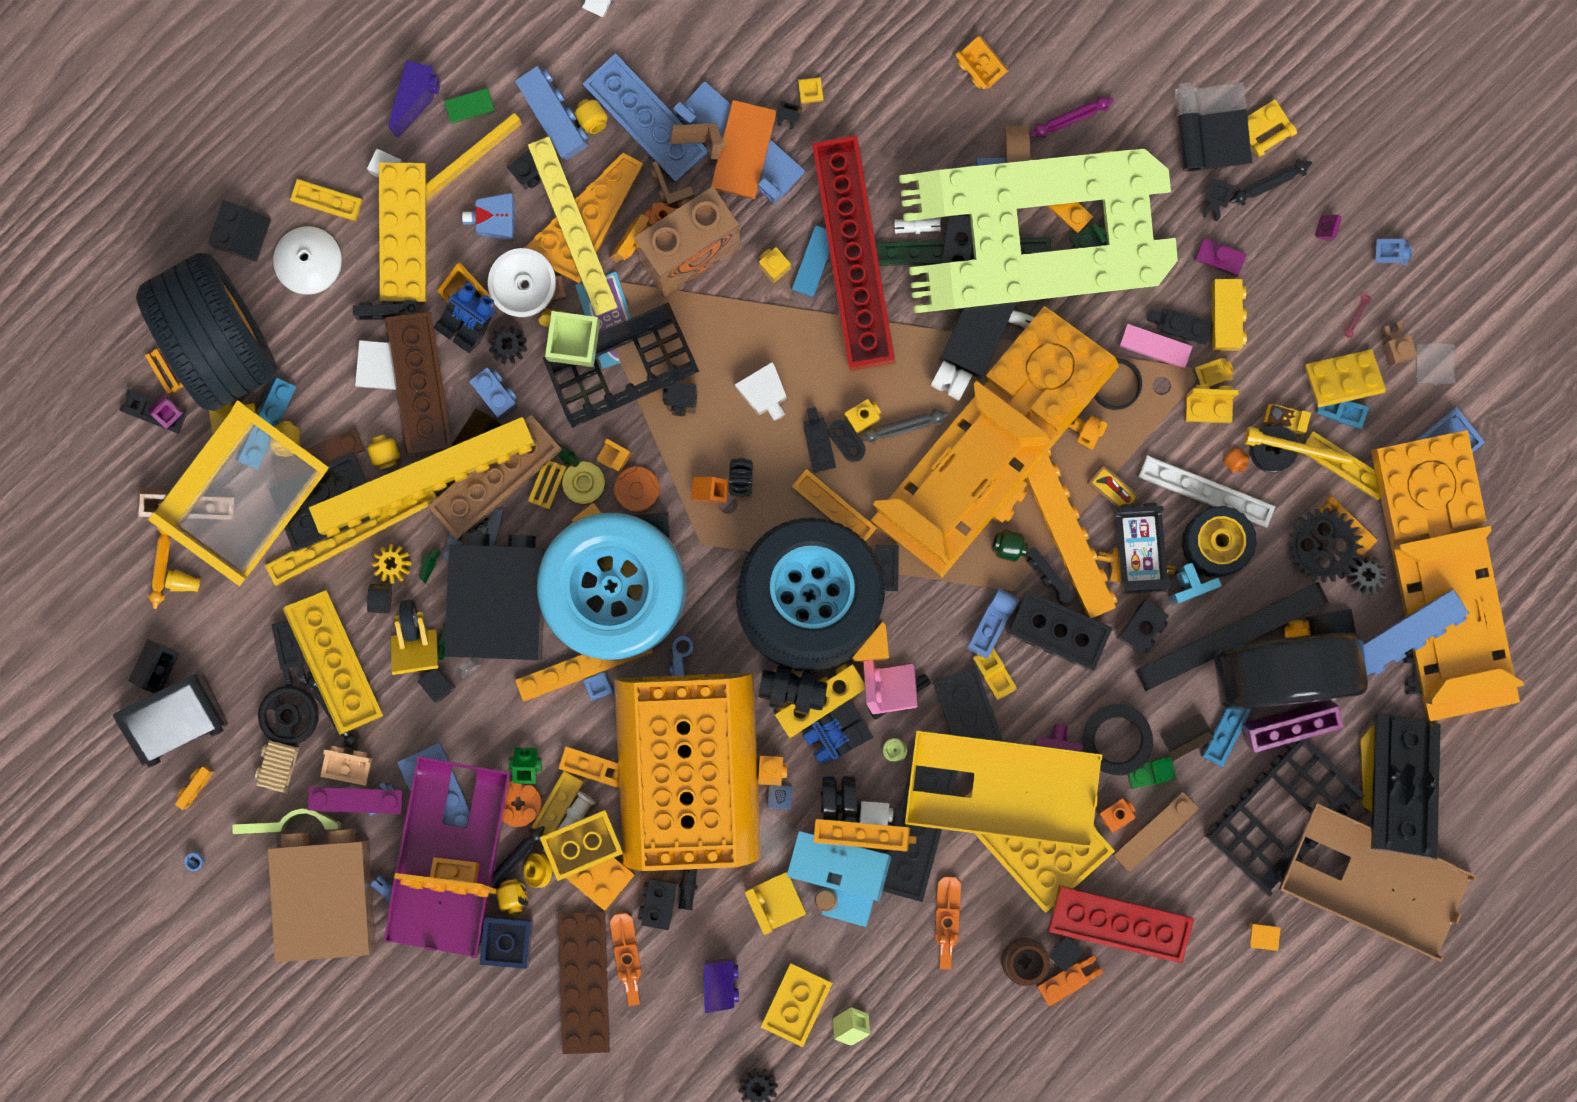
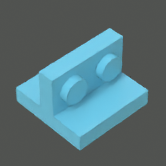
M1193 563L1178 568V574H1176L1180 587L1184 586L1185 591L1170 596L1169 600L1171 605H1175L1219 588L1222 585L1219 578L1201 584Z

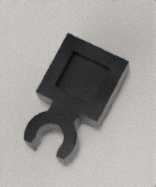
M1212 179L1205 201L1211 202V204L1204 210L1203 217L1206 218L1207 213L1213 210L1216 213L1214 221L1217 222L1220 219L1221 212L1219 208L1220 206L1227 208L1234 185Z

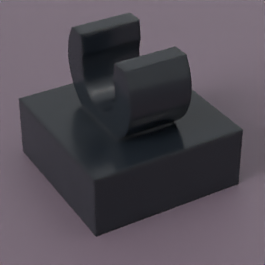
M781 101L776 116L779 117L778 126H781L784 119H788L791 123L789 129H793L801 116L803 107Z

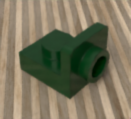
M1094 222L1088 228L1070 237L1069 240L1075 249L1104 246L1107 242L1106 231L1101 225L1098 226Z

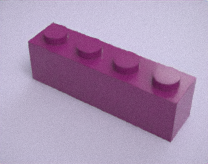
M1326 700L1242 724L1247 746L1254 753L1343 728L1339 706L1332 700Z

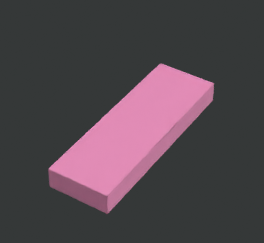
M1127 324L1119 347L1185 369L1193 346Z

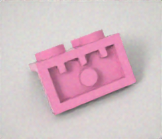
M873 660L864 661L866 703L872 714L918 707L915 667L913 664L880 669L876 667Z

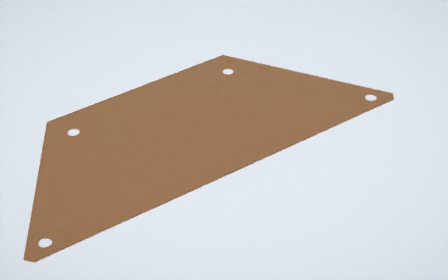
M620 282L624 297L629 301L628 309L631 318L669 302L700 371L675 382L697 386L698 394L695 414L686 413L685 416L672 415V412L668 411L667 406L663 402L664 388L637 399L697 537L701 545L749 552L760 537H763L767 531H771L772 528L777 525L779 526L781 523L794 519L798 520V518L808 519V517L830 520L792 488V485L806 469L872 523L871 519L878 512L873 503L877 500H888L975 397L974 383L978 381L984 386L988 381L986 377L988 372L1014 343L1012 340L1000 339L983 377L979 379L972 376L958 401L948 396L946 390L941 392L931 387L943 363L939 358L947 345L952 331L889 322L896 364L850 371L841 316L838 314L677 290L664 298L657 287ZM673 323L657 330L661 339L677 332ZM653 332L638 338L641 348L657 341ZM680 338L664 344L667 353L683 347ZM634 341L616 348L615 352L629 383H633L635 386L646 381L648 374ZM660 347L644 353L647 362L663 356ZM686 352L670 359L672 364H675L677 367L690 361ZM1115 356L1116 358L1131 362L1139 370L1142 377V390L1137 400L1127 408L1110 410L1101 406L1093 397L1077 417L1086 422L1093 415L1108 424L1103 436L1098 438L1094 449L1091 450L1078 443L1079 432L1069 427L1050 448L1052 454L1049 456L1052 465H1057L1061 474L1058 477L1061 485H1066L1070 497L1067 499L1071 506L1076 507L1079 516L1099 494L1087 481L1101 465H1104L1116 475L1198 380L1191 367L1183 369L1166 363ZM666 361L650 368L655 376L669 371ZM772 362L786 394V400L780 403L786 415L777 421H773L768 411L758 415L735 388V384ZM1118 363L1119 367L1097 392L1104 402L1114 406H1121L1131 402L1138 391V380L1135 373L1128 366ZM1158 377H1164L1170 382V390L1164 395H1159L1153 390V382ZM869 399L870 403L875 402L881 411V414H879L880 420L870 426L874 430H877L880 426L922 414L931 415L933 409L948 412L949 416L944 418L941 425L932 422L928 427L885 439L877 438L875 444L861 440L865 445L866 451L864 457L858 462L846 460L830 438L836 468L813 472L804 432V422L809 421L808 408L816 407L818 418H824L825 423H827L828 432L833 422L837 420L847 422L844 413ZM965 421L960 428L966 432L971 427V424ZM839 428L836 430V434L843 436L845 431ZM865 429V430L862 431L861 433L857 434V435L859 436V438H860V436H862L863 434H865V432H866L867 429ZM851 447L849 450L852 455L858 453L856 447ZM745 458L752 461V493L750 496H732L737 501V508L734 512L730 514L723 513L719 508V503L691 500L693 477H716L729 480V467L732 459ZM1013 458L1009 465L1020 472V465L1017 459ZM1028 483L1025 487V490L1028 491L1021 503L1016 501L1012 507L1016 511L1010 521L1004 520L1002 524H999L991 519L943 578L878 527H876L877 529L866 541L867 545L873 550V553H875L876 545H899L900 575L993 589L1001 588L1013 592L1033 569L1025 561L1028 558L1026 555L1024 557L1020 556L1016 562L996 557L991 549V542L995 538L996 533H1001L1002 530L1007 529L1023 534L1025 543H1028L1027 552L1035 547L1043 558L1055 544ZM912 484L907 491L914 495L919 488ZM962 521L955 527L965 536L971 530Z

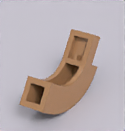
M1005 126V163L1030 160L1028 126Z

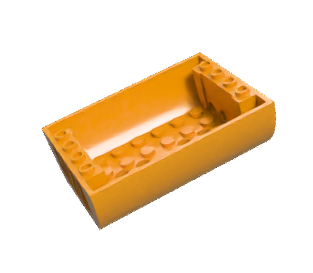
M754 672L614 678L623 852L622 864L634 870L656 871L730 868L758 861L761 858ZM681 721H686L690 724L691 729L686 734H681L677 730V724ZM681 745H688L692 753L688 757H682L678 753V748ZM683 792H690L694 800L690 804H684L680 800V795ZM683 816H692L695 821L694 825L689 828L684 827L681 823Z

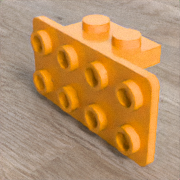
M433 857L430 877L394 873V878L400 880L401 885H406L410 888L423 889L424 887L438 892H445L447 890L462 895L471 893L475 896L487 898L489 894H496V889L477 883L480 866L477 862Z

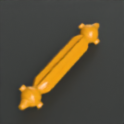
M157 528L161 535L157 542L152 579L153 592L148 595L153 609H157L159 603L165 599L161 591L165 586L170 549V537L160 528Z

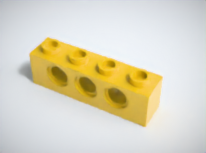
M845 663L835 670L837 675L831 679L825 676L819 680L828 683L826 691L827 700L823 710L810 709L809 714L805 718L798 719L793 713L795 705L785 703L784 709L776 708L778 713L775 716L789 738L865 690V683L853 664L848 667ZM837 680L843 681L846 685L845 691L841 694L835 693L832 688L833 683Z

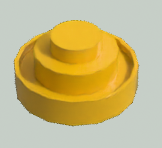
M534 853L526 859L523 873L524 879L530 887L542 888L550 882L553 870L545 854Z

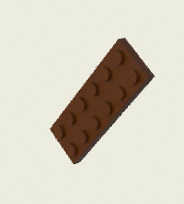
M431 312L384 318L406 455L453 447Z
M605 911L558 913L563 1054L609 1053Z

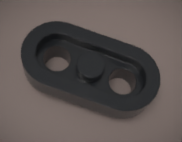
M844 420L833 422L829 428L831 440L846 460L850 462L860 461L866 451L864 443L848 422ZM841 428L845 431V434L838 436L836 430ZM851 447H856L858 449V453L856 455H852L849 450Z

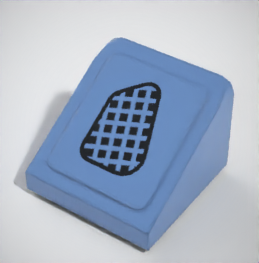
M769 785L767 808L791 810L792 786Z

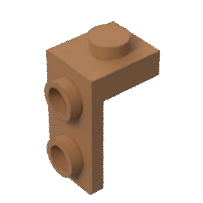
M717 123L672 126L671 144L706 142L710 160L720 158L721 149H724L725 142L724 137L720 136Z
M657 161L652 162L654 169H651L650 172L654 182H659L662 190L658 191L662 203H667L671 208L675 206L680 208L694 199L691 186L669 194Z

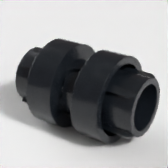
M777 666L776 672L763 671L758 697L770 700L769 707L784 709L785 703L795 705V712L806 715L809 714L810 709L823 710L828 683L817 681L816 673L803 671L802 677L791 676L792 668Z

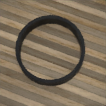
M1116 358L1118 363L1128 366L1135 373L1138 380V391L1131 402L1121 406L1107 404L1096 393L1094 399L1101 406L1110 410H1121L1129 407L1137 400L1142 390V377L1139 370L1134 364L1125 359Z

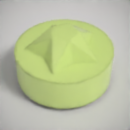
M892 738L885 742L883 754L887 760L898 762L905 758L907 746L903 740Z

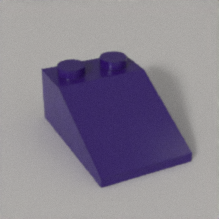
M406 60L388 124L395 137L399 138L432 102L434 94L439 93L441 81H438V75L433 67Z
M734 959L705 961V1013L734 1008V1002H739V988H734V979H739L738 965H734Z

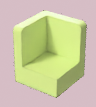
M851 1007L834 1017V1039L848 1045H854L869 1036V1014Z

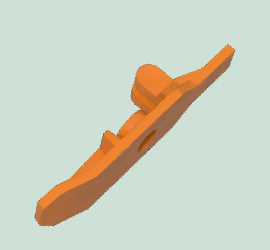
M943 876L938 881L935 939L940 946L939 969L951 970L952 948L959 937L961 882L956 876ZM946 918L952 920V924L949 927L943 925V921Z
M626 912L617 913L610 919V927L618 978L625 985L628 1006L640 1005L637 982L641 975L633 917ZM625 955L631 956L632 960L628 964L623 961V956Z

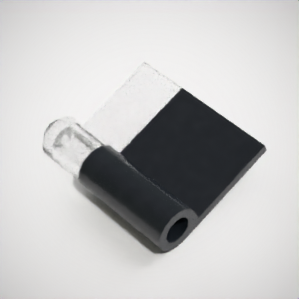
M1244 82L1199 89L1193 86V83L1179 84V88L1175 89L1183 171L1193 172L1252 164Z

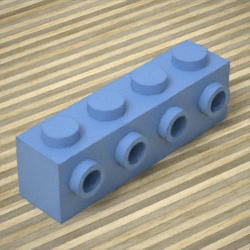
M536 66L515 80L561 158L569 160L590 146L586 140L589 137L582 126L578 127L574 121L577 118L573 110L565 106L563 93L559 88H554L551 83L554 79L547 69L544 70Z

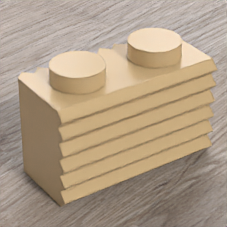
M269 740L268 744H264L261 757L264 758L262 767L258 766L255 774V780H258L257 786L286 793L299 747Z

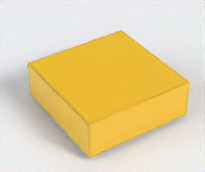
M821 77L798 80L801 104L823 101Z

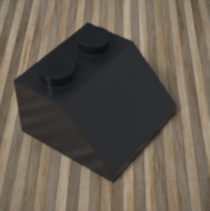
M223 200L208 244L215 249L257 262L271 219L246 207Z

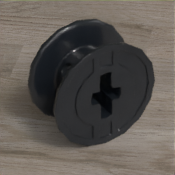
M1272 425L1261 430L1264 435L1298 443L1296 436L1283 426ZM1262 443L1260 445L1255 444V446L1250 445L1249 448L1252 462L1258 469L1267 473H1277L1288 468L1295 462L1298 456V452L1283 448L1276 453L1274 451L1266 452L1265 448L1271 446Z

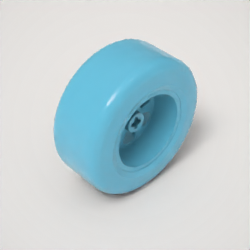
M608 512L589 515L564 528L545 551L537 576L539 606L552 632L574 651L588 657L603 660L634 657L651 650L661 643L677 624L682 614L687 594L685 568L677 549L670 539L649 522L622 513ZM605 556H612V570L603 572L598 566L597 560ZM626 560L632 562L638 569L636 574L628 578L621 573V568ZM585 572H590L597 577V584L594 588L582 587V579ZM610 580L618 584L614 593L612 590H607ZM640 584L643 586L639 601H635L627 595L630 585ZM595 595H599L604 600V604L598 613L587 605L588 599ZM622 601L628 610L627 614L613 617L612 604Z

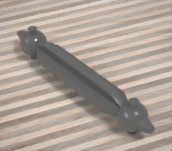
M933 409L931 415L922 414L880 426L877 430L868 427L865 434L860 436V439L875 444L877 438L885 439L928 427L932 422L941 425L944 418L949 415L948 412Z

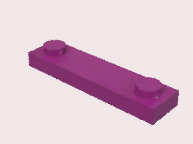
M309 787L308 811L403 814L404 791Z

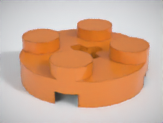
M511 781L503 822L514 827L529 825L537 818L542 809L541 795L532 784H515ZM516 797H520L521 801H525V806H521V810H516V806H512V801H516Z

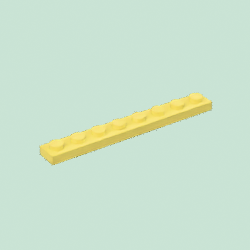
M550 137L528 144L595 316L616 309V302Z

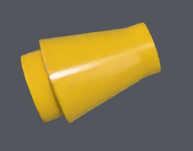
M177 569L174 571L169 570L165 588L170 589V592H198L201 579Z

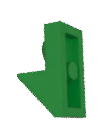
M1171 757L1147 761L1142 767L1128 774L1131 789L1177 779Z

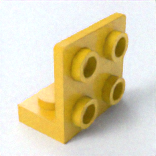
M1196 385V388H1193L1186 394L1185 422L1232 423L1233 399L1239 395V390H1233V386H1219V389H1210L1209 385Z
M787 872L745 891V895L764 935L806 914L791 879L787 877Z

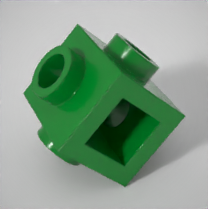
M514 748L513 757H509V770L512 771L513 783L536 784L537 773L542 771V758L538 757V748Z

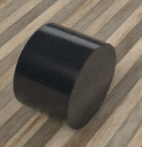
M370 584L367 595L368 613L389 614L392 603L391 585Z

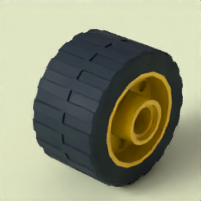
M1214 506L1202 511L1192 518L1191 522L1187 524L1185 532H1183L1182 548L1185 559L1188 560L1189 564L1193 563L1197 572L1208 577L1214 576L1217 578L1238 572L1250 562L1251 557L1255 553L1257 541L1253 524L1244 513L1239 512L1233 507ZM1216 537L1222 540V547L1216 544Z

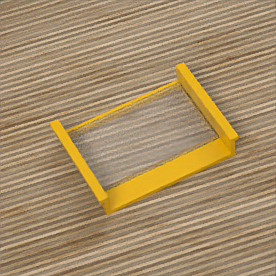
M237 400L231 412L148 520L240 586L329 467Z

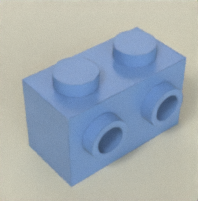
M486 368L469 382L501 421L518 407L514 402L517 397L510 388L505 390L500 383L503 379L496 370L491 372Z

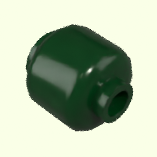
M1007 529L1002 530L1001 533H996L992 545V550L995 551L996 557L1012 562L1018 561L1020 556L1024 557L1028 548V543H1025L1023 534Z

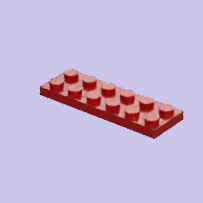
M1059 885L1048 931L1183 963L1194 918Z

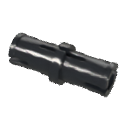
M697 869L683 870L682 883H679L681 893L678 909L693 911L694 892L698 887L696 885Z

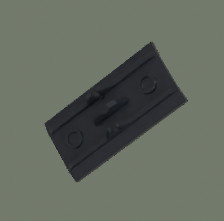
M1375 714L1372 850L1391 851L1437 860L1441 724L1393 714Z

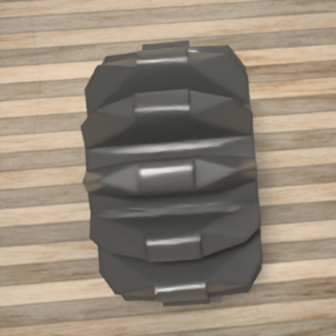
M1366 556L1364 560L1361 557L1356 558V562L1359 565H1350V568L1353 570L1352 573L1346 572L1347 576L1353 577L1352 580L1347 582L1348 585L1355 583L1353 591L1358 592L1361 589L1362 595H1367L1368 591L1372 594L1376 593V587L1382 588L1384 586L1380 580L1387 578L1386 575L1380 574V571L1385 570V566L1377 567L1379 559H1375L1371 563V556ZM1366 570L1367 574L1371 575V578L1366 579V577L1362 576V573L1366 572Z

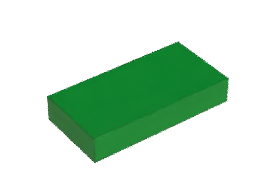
M488 88L444 101L451 124L495 112Z

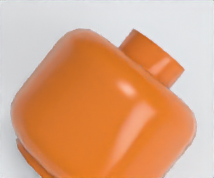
M1234 448L1225 455L1224 463L1231 472H1243L1248 467L1249 457L1242 449Z

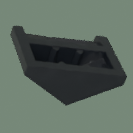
M1352 609L1305 617L1306 621H1309L1311 635L1356 633Z

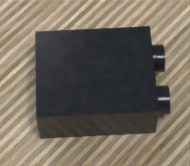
M462 533L461 545L449 544L444 657L542 660L544 617L537 597V576L546 549L536 548V536L508 535V547L489 546L490 534Z

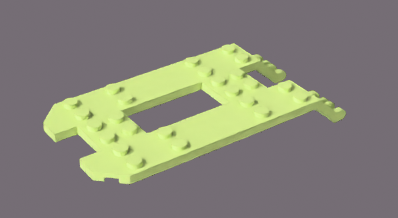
M1146 149L899 175V183L904 184L916 181L917 190L909 189L902 190L901 196L918 195V199L901 201L903 207L919 204V213H904V222L970 214L974 260L909 267V275L926 273L927 282H911V288L928 287V291L911 293L912 297L921 298L922 296H929V305H914L913 313L1159 286L1178 261L1176 238L1154 240L1149 195L1169 193L1171 188L1169 169ZM1103 200L1107 245L1021 255L1017 209Z

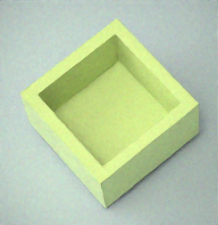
M552 311L545 354L546 359L551 362L594 367L600 327L598 317Z

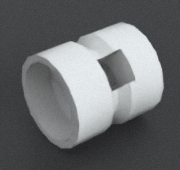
M944 360L931 387L941 392L946 390L948 396L959 401L973 374L963 369L956 370V365Z

